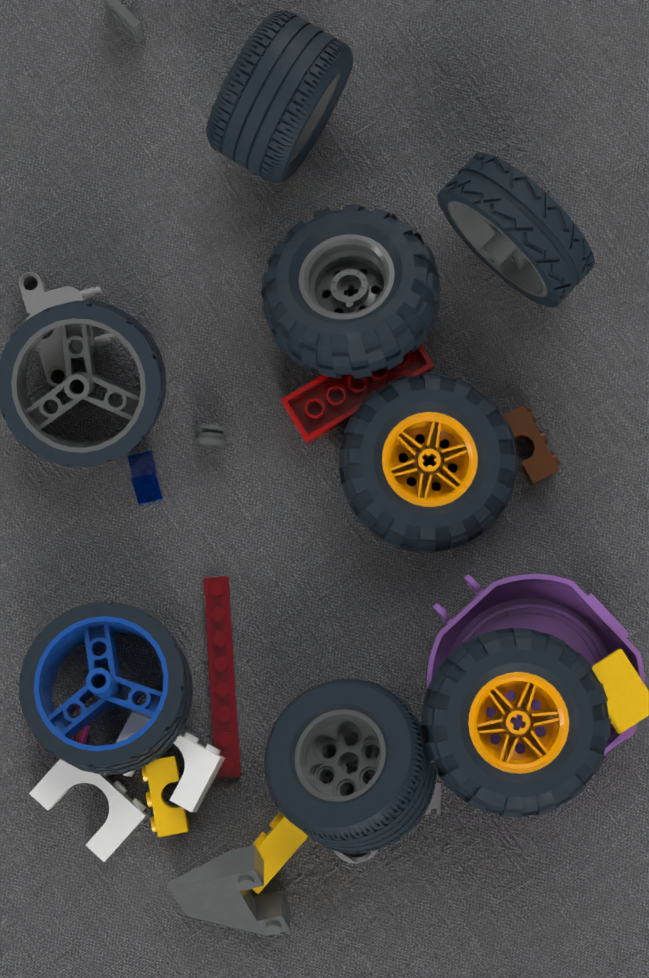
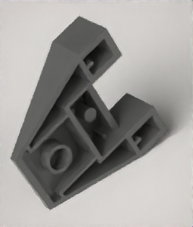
M255 845L230 850L167 883L168 889L188 917L265 936L290 931V904L282 891L255 897L249 891L252 888L264 886V860Z

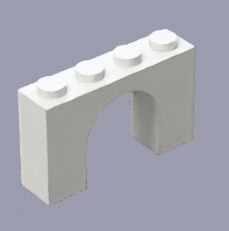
M132 712L116 743L126 740L140 731L150 718ZM185 732L184 735L180 734L173 743L183 754L185 768L170 801L190 812H197L225 758L219 755L221 750L210 744L204 747L197 743L199 738ZM134 771L125 773L123 775L132 777Z
M60 759L29 794L46 810H50L75 784L90 783L99 787L108 799L109 814L104 825L88 841L86 846L105 862L146 817L147 813L144 811L146 806L137 798L132 800L125 794L128 790L118 781L113 783L105 773L100 775L81 771Z

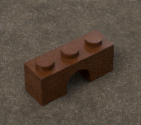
M522 405L503 415L505 421L510 424L515 439H524L531 446L532 453L530 458L519 464L530 486L557 473L560 470L558 467L560 461L554 452L550 453L546 446L548 440L542 430L538 431L535 426L536 418L530 408L526 409Z

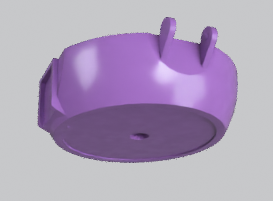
M467 574L464 577V581L467 582V586L477 596L451 619L446 613L447 610L441 607L440 604L436 603L432 606L446 625L439 631L431 650L427 670V688L436 669L459 645L483 633L506 628H527L551 634L565 641L576 652L581 653L591 666L617 649H622L645 684L642 657L640 652L626 638L629 633L592 593L586 595L574 581L553 575L524 574L497 580L482 590L480 585ZM510 690L507 692L506 698L512 701L516 698V693ZM533 700L531 702L533 710H538L541 707L540 701ZM489 707L486 710V715L490 718L495 716V709ZM518 714L516 718L512 717L510 723L514 724V730L517 729V726L522 727L523 722L519 720L520 715ZM638 723L620 734L616 732L611 724L610 738L607 740L604 756L618 744L629 739L634 734ZM538 726L535 729L537 736L545 735L544 727ZM496 733L492 734L490 737L493 744L499 743L500 736ZM522 743L516 744V752L523 753L525 746Z

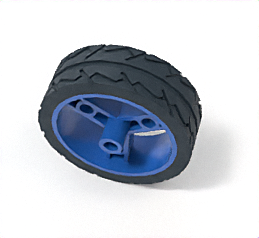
M109 601L87 603L72 608L69 612L66 611L52 620L37 635L36 640L33 641L25 655L19 680V701L23 716L34 737L48 751L81 771L100 775L104 773L105 775L125 774L140 769L162 756L176 741L189 717L193 696L192 675L188 661L168 630L153 616L132 605L118 602L109 603ZM114 633L135 636L155 648L163 671L162 692L120 678ZM85 642L89 666L86 685L54 711L52 692L57 671L65 658L76 647ZM106 647V652L101 656H97L98 650ZM108 664L110 673L103 668H99L100 665ZM125 688L131 690L130 693H129V695H128V699H127V700H126V698H127V691H126ZM95 694L100 700L87 707L85 702ZM147 696L146 702L138 706L137 700L139 697ZM108 707H119L150 718L140 731L128 739L112 745L92 746L71 740L72 737ZM77 708H81L79 717L73 718V712Z

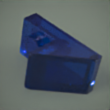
M152 450L128 456L132 474L131 480L138 504L163 500Z

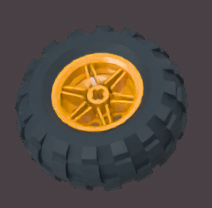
M423 373L422 375L412 377L403 376L390 381L376 392L373 391L361 402L357 411L350 418L339 450L341 487L343 488L348 505L356 518L382 541L412 552L436 553L448 551L468 544L481 536L496 522L507 507L514 492L513 488L518 474L515 437L510 424L505 421L495 402L488 395L485 396L477 391L472 384L459 378H447L435 373ZM418 434L423 435L425 438L424 443H417L415 437ZM446 439L449 441L447 449L440 447L441 440ZM401 453H405L408 456L407 462H400L399 455ZM430 456L433 457V464H435V466L428 465L426 467L423 465L425 461L424 459H422L423 457L427 459L430 458ZM451 463L456 464L458 467L454 473L448 470V465ZM409 477H413L416 479V484L414 486H409L407 484V479ZM432 483H440L441 489L439 491L432 490Z
M506 628L492 630L469 639L459 645L458 648L443 660L426 689L422 704L421 729L429 760L438 776L452 792L466 803L482 811L502 817L521 818L522 816L542 815L556 810L558 806L573 800L586 788V784L596 772L598 773L605 758L604 752L607 740L610 738L611 719H609L608 698L603 684L600 683L592 670V666L581 653L576 652L565 641L551 634L527 628ZM510 690L516 693V698L512 701L506 698V694ZM533 700L540 701L541 707L538 710L531 708ZM489 707L495 709L494 717L490 718L486 715V710ZM518 714L520 715L519 720L523 722L522 727L517 726V729L514 730V724L510 723L512 717L516 718ZM538 726L544 727L545 735L537 736L535 729ZM496 733L500 736L499 743L493 744L490 737L492 734ZM522 743L525 746V751L517 753L515 750L516 744Z

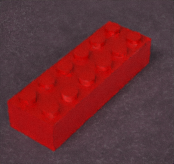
M421 344L413 353L408 352L403 356L401 364L388 371L386 368L371 372V377L355 379L353 375H343L342 379L321 375L282 398L281 405L307 446L349 421L361 405V402L373 391L376 392L390 381L403 376L412 377L433 371L434 364Z

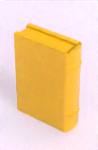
M617 649L592 666L596 677L603 684L608 698L609 719H611V724L618 734L649 716V690L622 649Z

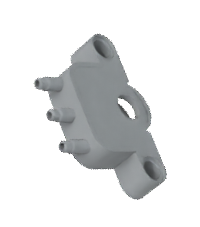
M33 272L23 274L19 280V287L27 313L29 314L27 319L47 308L73 301H84L102 294L101 287H92L78 291L74 287L66 286L46 292L43 281ZM30 281H37L38 285L34 290L29 291L26 289ZM89 325L93 354L97 346L110 343L116 339L111 333L95 337L93 327ZM59 326L53 329V333L49 338L41 339L35 347V350L39 352L46 379L53 388L59 385L53 382V378L57 373H64V381L67 379L61 327ZM75 339L72 343L73 349L76 352H82V342ZM83 357L74 358L75 362L84 360Z

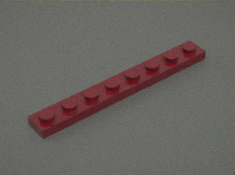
M229 576L205 577L204 595L214 747L221 750L219 755L225 758L216 778L241 777Z

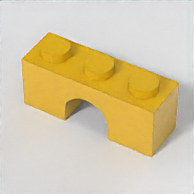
M177 755L157 758L150 764L142 767L144 782L148 781L150 789L149 792H146L148 807H153L154 817H150L152 831L157 832L158 837L188 832L190 828L186 809L181 806L169 805L163 796V791L167 784L180 781L181 779Z

